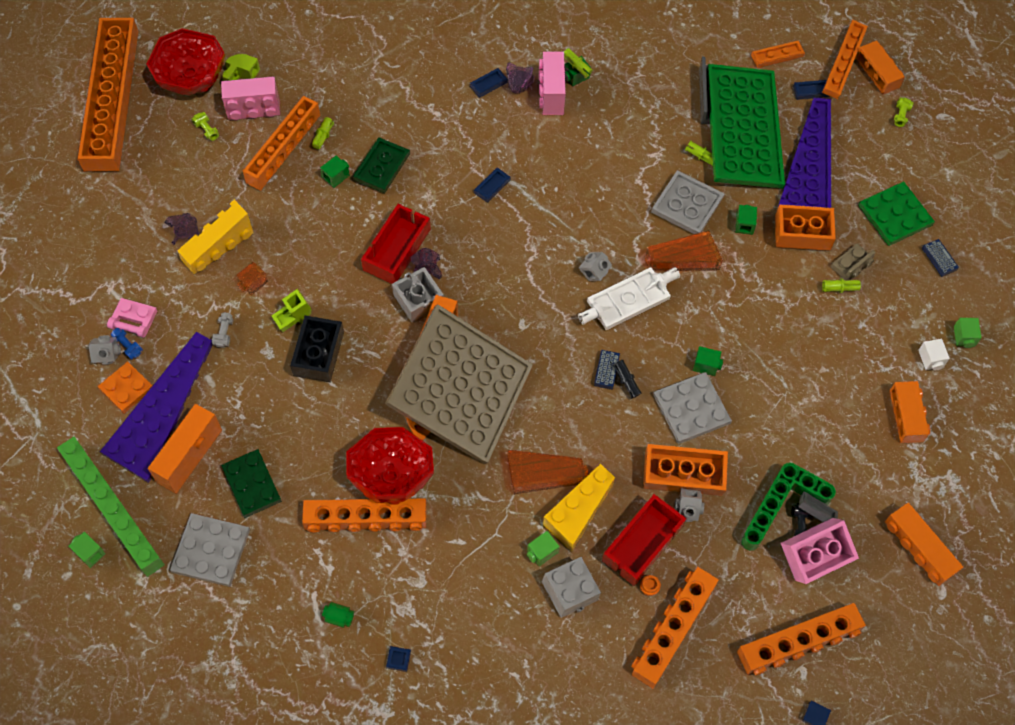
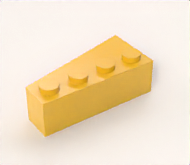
M235 199L230 203L231 207L226 212L222 210L217 214L219 218L212 224L207 223L203 227L199 236L195 234L177 250L181 261L193 274L204 270L211 262L218 260L221 255L234 249L237 244L248 239L253 234L248 213Z
M601 464L544 516L543 525L571 553L613 487L615 477Z

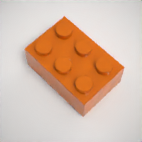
M779 205L775 215L776 247L830 251L836 239L834 208Z

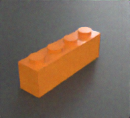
M909 502L886 519L885 523L889 531L899 538L901 545L910 551L914 556L915 562L925 569L930 580L938 586L945 583L963 568L962 564Z

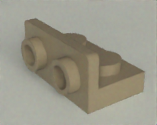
M857 243L834 261L831 268L844 280H849L852 277L856 278L861 273V269L864 267L868 268L874 262L873 257L876 252L872 250L868 253Z

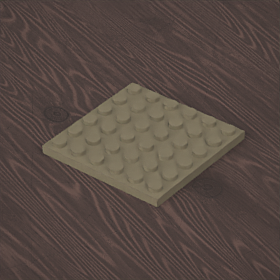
M437 304L428 318L385 404L481 463L487 464L533 364Z

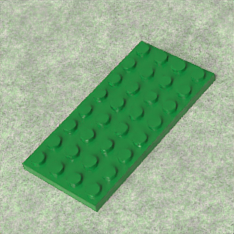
M708 64L706 69L714 182L783 189L785 177L775 72L773 70Z

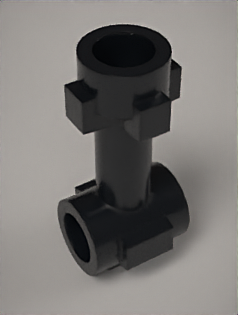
M799 503L793 504L791 515L797 517L798 530L794 531V536L807 531L805 518H809L810 514L799 508Z

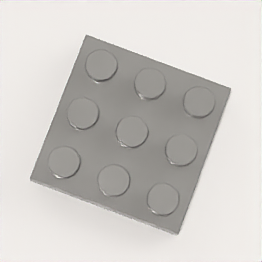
M677 170L653 206L651 213L700 236L725 194Z
M706 372L653 393L678 444L729 425L732 422Z
M191 513L171 565V573L231 587L250 528Z

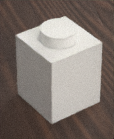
M942 339L925 341L918 350L925 370H940L945 367L950 359Z

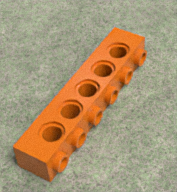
M305 96L299 100L243 170L246 184L260 191L263 189L320 117L317 102Z
M426 498L408 499L400 502L398 505L387 502L376 503L371 499L303 500L302 524L305 530L312 533L319 532L320 530H328L329 532H339L340 530L359 532L361 529H369L373 532L381 531V529L420 531L422 528H427ZM364 513L370 514V517L367 519L360 518ZM384 513H389L390 517L387 519H382L381 515ZM403 513L411 514L407 519L401 517ZM323 514L329 515L326 520L319 519ZM342 514L350 515L349 518L345 520L340 519V516Z
M698 566L694 572L690 570L684 580L687 582L684 589L680 587L674 596L677 599L673 606L669 604L663 614L666 616L663 623L659 621L653 630L655 633L652 640L648 638L642 648L645 651L641 658L637 656L631 666L634 669L632 676L652 689L656 686L719 579ZM690 589H697L700 595H693ZM686 605L689 608V612H682L679 606ZM670 622H675V623H677L678 626H679V629H677V630L671 629V628L669 627V623H670ZM658 640H666L668 647H661ZM651 656L655 657L658 661V664H649L647 658Z
M855 603L740 646L737 653L747 675L754 673L757 676L766 672L767 667L773 666L778 668L786 664L785 660L792 658L795 661L803 658L806 652H819L824 649L823 646L830 643L831 646L837 645L843 641L842 638L844 637L855 638L862 634L861 630L866 625ZM835 622L841 623L844 630L838 629ZM817 629L822 630L825 633V637H820L817 634ZM798 637H803L807 644L799 643ZM779 644H784L788 652H782L779 649ZM759 652H766L769 656V659H762L760 657Z

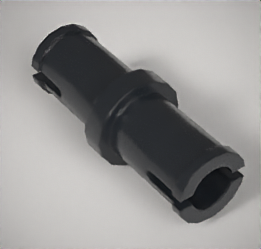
M624 360L615 363L613 367L621 379L620 383L624 384L630 398L633 399L642 394L634 380V374L630 373Z

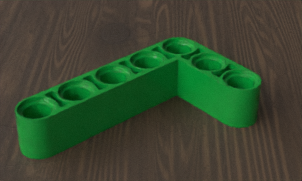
M794 463L784 464L741 540L742 546L749 551H754L759 547L790 490L799 495L806 492L828 505L836 493L834 486ZM784 472H789L792 477L786 476ZM802 482H807L810 487L804 486ZM775 488H781L784 493H779ZM820 492H825L828 497H824ZM766 504H772L775 509L768 508ZM757 520H763L766 525H760ZM748 536H753L757 542H751Z

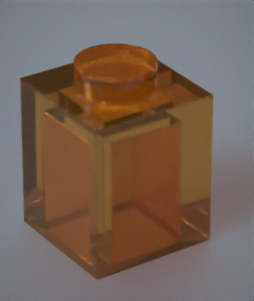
M254 262L250 263L236 275L238 287L243 292L247 291L251 296L268 283L266 273Z

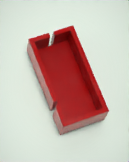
M398 203L371 243L372 247L369 246L361 258L363 271L391 284L398 281L430 232V218L415 211L414 224L412 209Z
M653 494L604 552L602 562L615 572L620 570V576L635 586L670 544L671 539L673 540L684 527L687 518Z

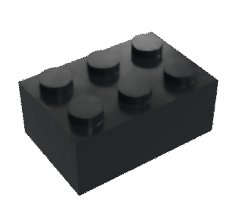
M304 316L290 364L293 376L331 383L344 335L341 321Z

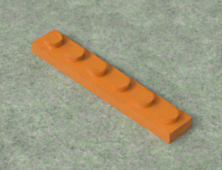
M855 20L851 21L822 93L836 99L839 98L868 26Z

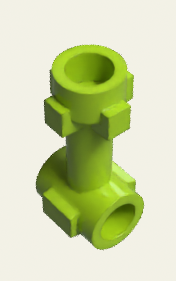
M900 97L896 104V107L900 109L899 115L896 114L894 117V124L897 127H903L908 122V119L905 118L906 112L912 109L914 103L905 97Z
M205 112L198 113L191 118L197 128L201 126L206 133L204 135L207 139L209 138L211 141H214L219 137L216 127L211 128L207 123L209 118Z

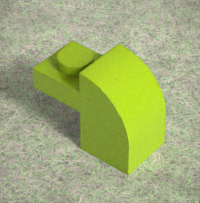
M237 54L229 57L225 61L227 70L224 71L222 78L223 81L255 78L260 71L258 59L246 54Z
M296 289L282 299L285 307L273 314L272 318L279 329L284 332L297 322L302 324L304 316H310L312 309L302 293Z

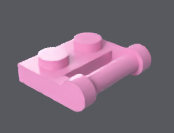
M121 298L112 317L108 320L107 327L110 329L120 328L144 338L155 318L157 309L156 307ZM120 319L141 324V326L138 327L128 323L120 322Z

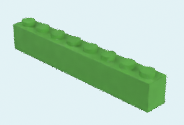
M75 436L58 446L57 449L143 573L148 577L163 567L165 564Z

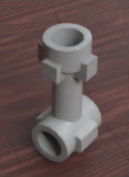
M221 313V317L218 318V323H221L219 334H213L212 344L216 345V347L224 348V346L229 347L230 335H227L229 324H233V316L230 313Z

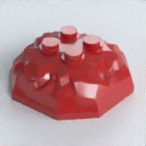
M181 28L159 37L146 65L161 88L191 96L197 92L208 91V88L215 83L222 70L225 52L214 35Z
M404 427L374 428L346 451L347 478L359 491L376 503L387 502L398 505L400 502L413 497L420 489H423L434 474L432 447Z

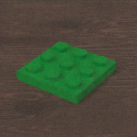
M904 181L866 198L858 204L859 208L888 246L929 228L935 223L934 219Z

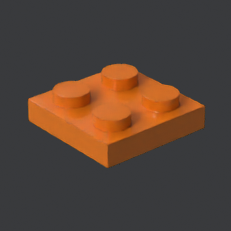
M127 361L97 387L125 414L143 399L153 385Z

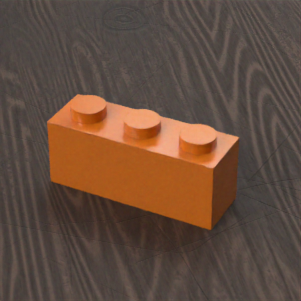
M877 40L859 48L856 60L883 95L901 87L905 78L903 72L898 69L893 59L889 57Z
M918 381L895 382L890 389L900 443L924 442L930 435V425L926 421L927 410L922 402L923 391L919 388Z

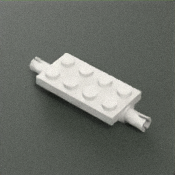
M650 267L588 297L587 302L591 308L579 313L578 318L582 321L583 325L597 318L605 330H608L669 300L671 295L667 291L666 285L673 280L679 279L680 273L676 271V267L662 274L655 273Z

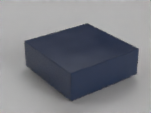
M390 646L386 669L407 672L411 650Z
M811 700L802 722L808 725H826L831 710Z

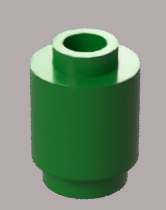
M330 602L329 605H325L322 617L325 618L324 622L342 628L345 626L350 627L355 611L350 610V607Z

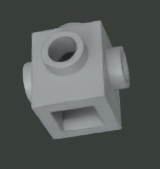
M590 252L585 256V260L579 269L588 281H601L607 275L612 264L603 252Z
M103 335L92 339L88 344L91 363L102 362V364H111L121 354V347L117 343L116 337L110 338L109 335Z
M681 488L680 497L675 500L674 509L687 518L686 522L698 521L699 514L703 515L704 502H702L701 491Z

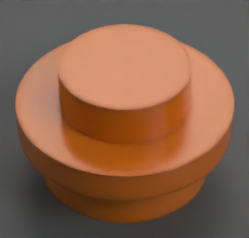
M646 575L641 579L640 589L645 595L653 596L659 592L661 584L657 577Z

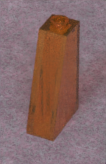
M709 230L647 247L646 255H644L646 265H649L654 271H669L674 267L677 268L676 271L720 270L723 262Z
M508 450L507 459L514 495L578 485L588 476L587 465H583L582 458Z

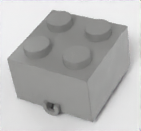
M425 267L412 274L410 272L406 273L404 278L392 284L394 297L412 323L428 315L435 295L444 297V294Z
M582 557L545 573L542 584L561 618L575 611L577 613L581 612L585 606L596 602L601 594Z

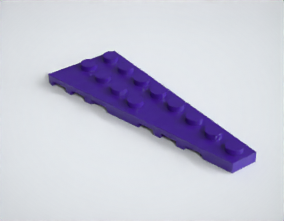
M813 98L779 205L831 208V99Z
M198 332L193 335L101 449L100 453L145 482H150L151 473L147 468L166 444L171 431L173 432L184 409L183 405L187 397L190 396L194 381L199 376V370L203 362L205 363L212 348V340Z

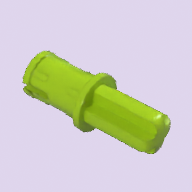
M570 48L564 51V58L584 78L589 76L588 73H592L593 69L582 61V57L579 58Z
M325 117L320 128H317L316 136L312 142L313 148L320 149L325 139L329 137V132L334 125V121L331 118Z
M690 141L685 151L697 156L698 160L702 159L713 166L712 153L706 150V147L702 148Z
M843 278L839 280H823L822 289L823 292L839 291L843 293V291H856L861 289V282L858 280H843Z

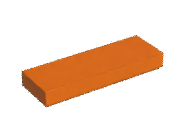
M799 40L751 53L757 68L801 58L805 55Z

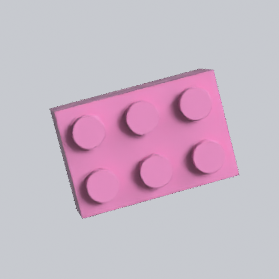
M543 52V59H539L538 77L540 83H542L539 84V94L542 97L539 98V108H543V115H564L566 94L564 52Z
M275 77L221 81L222 100L228 120L280 115V100Z
M836 518L825 521L781 543L795 581L808 584L859 559L845 521Z

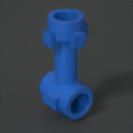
M114 329L111 336L116 337L117 342H120L126 348L124 353L131 360L142 354L141 351L143 349L136 342L132 344L125 337L127 333L123 329Z

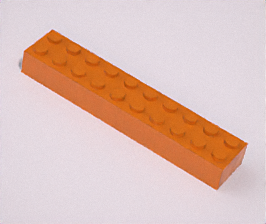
M99 18L78 153V161L83 171L120 170L139 32L134 18Z

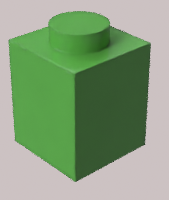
M979 318L958 319L954 325L956 346L972 348L978 344L982 338Z
M546 531L528 544L527 556L532 563L536 562L540 567L559 553L560 546L550 533Z
M85 532L77 535L69 545V548L89 568L106 554Z

